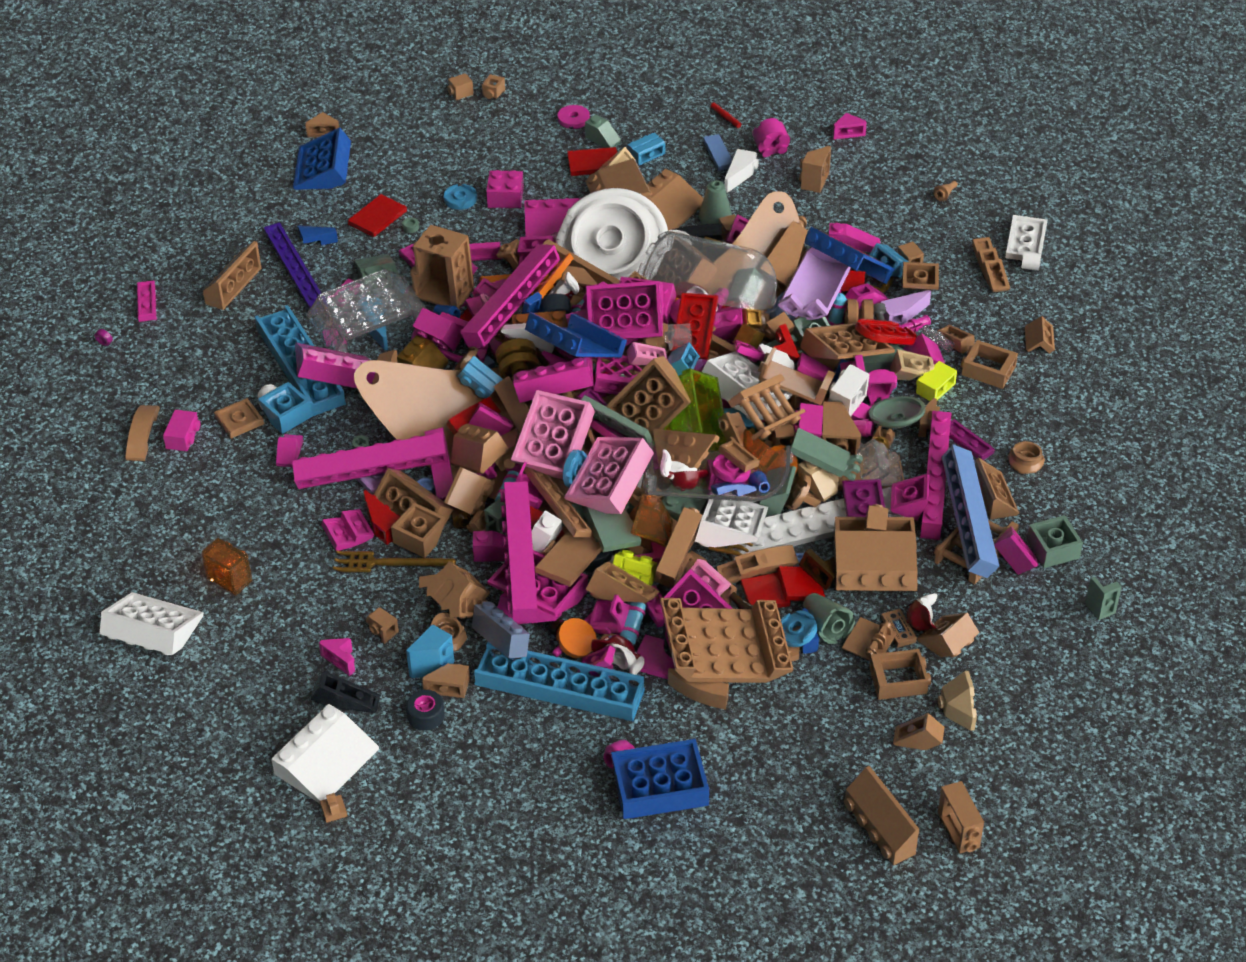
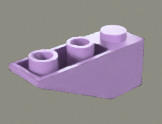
M931 290L881 301L886 306L885 321L897 322L900 325L907 323L908 320L930 305Z

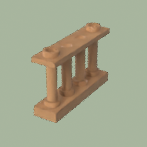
M782 374L747 388L728 401L731 408L737 405L743 407L759 431L751 437L752 440L759 437L762 440L768 437L773 430L788 423L792 425L801 420L800 416L806 412L805 409L795 412L780 390L781 386L779 384L785 380ZM770 392L774 393V395L788 415L787 417L784 416V414L772 398ZM759 397H763L765 399L768 406L778 419L777 422L774 421V419L772 418V416L770 415V413L768 412V410L766 409V407L764 406L763 402ZM749 402L755 404L768 426L765 427Z
M989 521L990 530L999 534L997 539H993L994 543L1010 526L1018 533L1019 525L1013 521L1004 528ZM958 527L942 544L939 543L936 546L934 563L939 564L946 557L967 569L965 559L951 552L955 545L963 549ZM995 547L998 559L1001 556V553ZM969 572L968 581L976 584L982 576Z

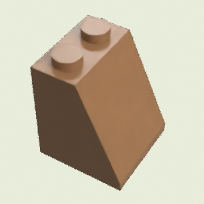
M823 401L821 439L849 451L850 456L859 455L861 433L842 402Z

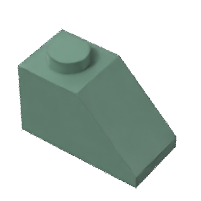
M595 114L585 122V138L605 148L615 147L621 143L620 137L608 120Z

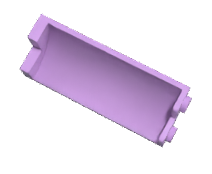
M813 247L809 248L805 252L778 306L796 318L800 316L806 317V320H814L827 316L851 267Z

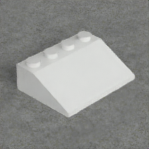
M736 351L707 360L698 378L706 387L714 390L720 398L727 401L739 392L763 382L758 379L761 373L758 372L759 367ZM780 389L787 400L792 397V393ZM770 392L778 407L781 406L774 393ZM759 397L763 402L764 406L766 407V409L768 410V412L771 414L772 410L768 406L765 399L763 397ZM749 402L760 420L764 419L755 404ZM739 405L733 407L736 410H740L751 421L743 407Z
M711 493L695 542L704 547H721L758 542L768 507L727 494L716 495Z
M132 592L101 612L100 634L107 636L109 639L125 641L130 645L143 646L147 650H157L164 655H173L183 648L202 619L204 612Z
M328 704L271 760L276 776L320 803L321 800L326 799V795L335 793L379 750V746L345 713Z

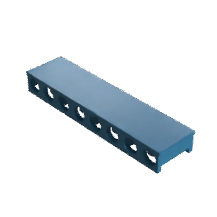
M288 305L285 306V310L259 318L258 315L255 316L257 331L286 377L297 390L310 400L312 416L346 404L344 390L340 385L298 377L295 344L301 343L314 346V344Z
M487 642V648L478 669H475L474 685L628 721H634L645 691L643 676L533 651H528L527 657H521V659L507 658L503 653L501 655L493 653L491 649L497 648L490 642ZM530 658H536L541 663H534L530 660ZM555 662L559 664L560 668H555L549 663ZM569 667H576L580 672H573ZM595 671L600 677L592 676L589 672ZM609 676H616L620 681H613ZM629 681H637L639 683V686H634L630 684Z

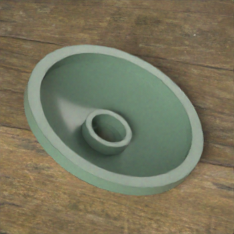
M897 396L875 403L869 410V417L871 421L882 427L900 429L920 420L925 414L926 409L924 402L920 399L909 396Z

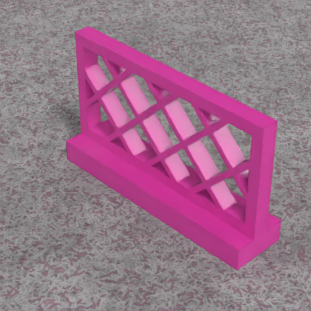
M622 355V358L597 357L593 391L618 395L636 376H633L629 370L634 369L638 374L642 369L639 365L632 364L624 368L620 362L629 364L628 356ZM601 358L608 359L610 363L605 364ZM616 366L619 371L614 372L610 368Z

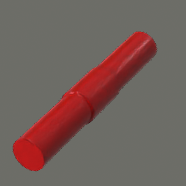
M716 103L711 104L710 107L736 128L742 126L741 122Z

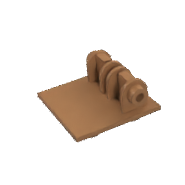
M860 617L842 649L870 661L871 654L886 653L897 632L892 631V625L889 622L878 625Z

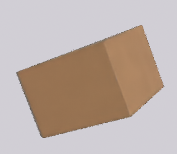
M324 112L306 122L307 137H320L339 128V122Z

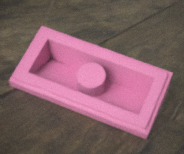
M697 559L691 568L719 595L731 585L705 560Z

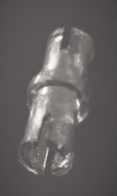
M929 325L922 327L920 333L934 341L946 352L949 353L953 350L955 343L944 337L943 333L935 331Z

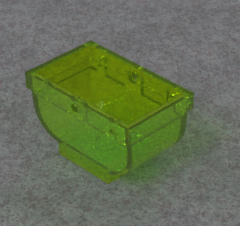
M691 368L682 371L679 378L691 403L664 430L717 435L720 437L717 443L714 442L708 449V452L718 451L719 446L726 443L724 434L719 428L717 421L724 414L718 377Z

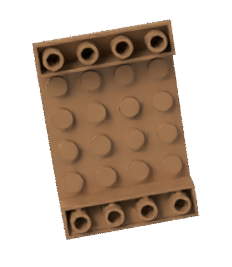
M680 598L660 599L675 671L688 682L767 683L794 670L776 600H757L752 609L682 608Z

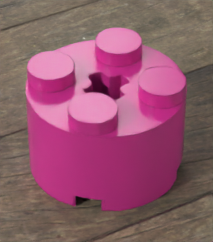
M770 118L763 120L758 128H754L752 133L759 152L763 157H769L771 154L776 153L784 154L787 151L790 137L784 124L778 121V119Z

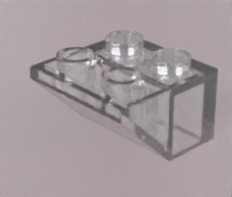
M873 438L856 450L857 455L863 457L862 463L858 462L860 477L863 480L881 479L882 486H892L893 483L903 481L899 456L897 453L886 448L883 443H879Z

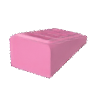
M632 342L627 349L629 364L647 365L652 359L657 358V354L659 357L664 356L668 360L665 348Z

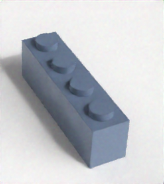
M483 602L482 604L474 605L472 628L507 658L527 657L530 633L507 616L504 611L496 607L494 603Z

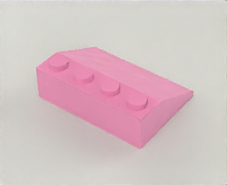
M536 390L511 461L521 465L527 462L526 467L551 477L563 479V469L567 457L573 450H582L595 410L590 402Z
M597 437L564 498L606 514H622L654 452L643 438Z

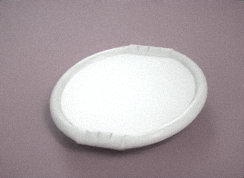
M622 188L598 190L577 201L568 209L555 239L556 244L619 280L621 277H629L634 271L646 279L652 280L657 276L669 247L667 225L659 209L645 196Z

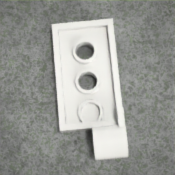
M1013 215L1005 258L1022 260L1021 268L1039 271L1047 220Z

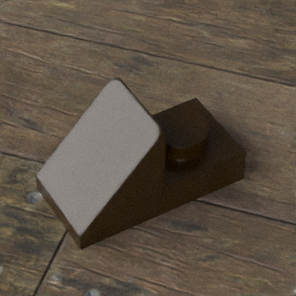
M813 550L805 551L799 566L826 591L829 590L836 577L835 557L824 562Z

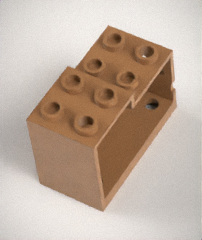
M430 225L413 245L415 267H412L410 276L412 277L414 297L433 304L456 306L457 309H460L475 289L469 237L465 234Z

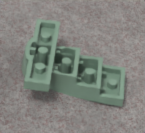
M629 501L622 514H606L577 503L572 504L592 530L595 541L599 542L603 552L641 545L642 540L628 515L635 508Z

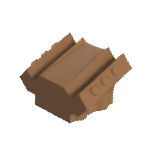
M448 562L435 575L419 577V588L427 587V596H431L441 606V610H450L449 618H472L474 605L488 602L486 597L490 592L470 572L452 562Z

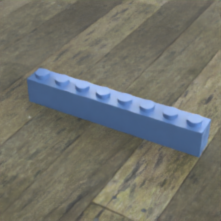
M952 445L944 453L942 460L967 570L988 578L997 570L999 563L973 455L969 450Z

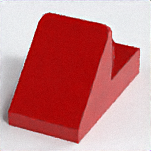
M786 324L780 325L775 336L777 342L781 344L774 346V348L787 353L789 358L796 363L800 356Z

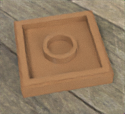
M248 398L214 412L215 418L230 438L265 424L264 419Z

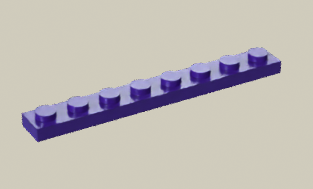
M280 222L264 227V233L311 314L328 310L325 298Z

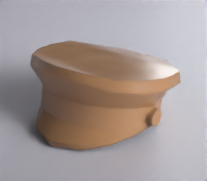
M1028 441L1015 444L1008 455L1011 468L1021 474L1036 473L1043 467L1045 461L1040 446Z
M441 612L434 617L431 625L433 624L451 634L453 651H459L467 640L464 626H461L457 618H449V613Z

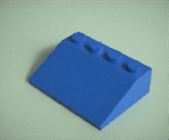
M340 127L299 146L293 183L294 190L332 189L346 182L351 140Z
M696 739L611 752L623 819L709 806V787Z

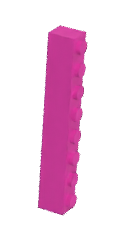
M537 244L461 330L467 346L485 347L561 260L555 245Z
M932 411L926 474L928 473L929 502L923 510L920 538L940 540L946 484V473L942 456L949 448L951 412Z
M434 432L422 437L413 436L406 440L397 439L390 443H376L373 446L356 447L347 451L339 450L335 453L319 454L310 458L301 457L298 460L292 461L294 481L298 489L383 474L386 473L388 468L404 470L447 462L449 459L443 433Z
M504 482V490H500V502H504V506H501V517H505V521H502V533H506V537H503V548L507 549L508 552L504 553V564L509 567V569H505V579L510 582V585H506L507 597H511V601L507 602L508 614H512V619L515 622L537 621V596L528 482Z

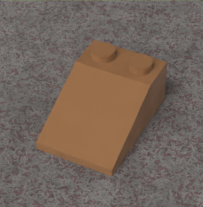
M609 561L595 570L586 588L587 591L591 592V596L596 599L613 600L614 595H618L623 601L647 603L660 592Z

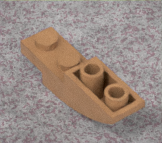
M786 545L736 556L734 561L716 567L718 573L733 584L741 581V579L759 574L762 576L777 572L779 566H794L799 564L793 545Z

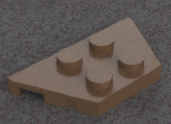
M653 429L659 467L662 460V450L665 449L669 452L671 461L681 462L689 468H696L698 470L701 462L710 453L708 449L714 442L717 443L720 438L713 434Z

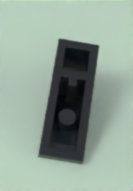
M323 671L314 684L310 700L324 706L330 704L337 709L375 713L381 695L327 671Z

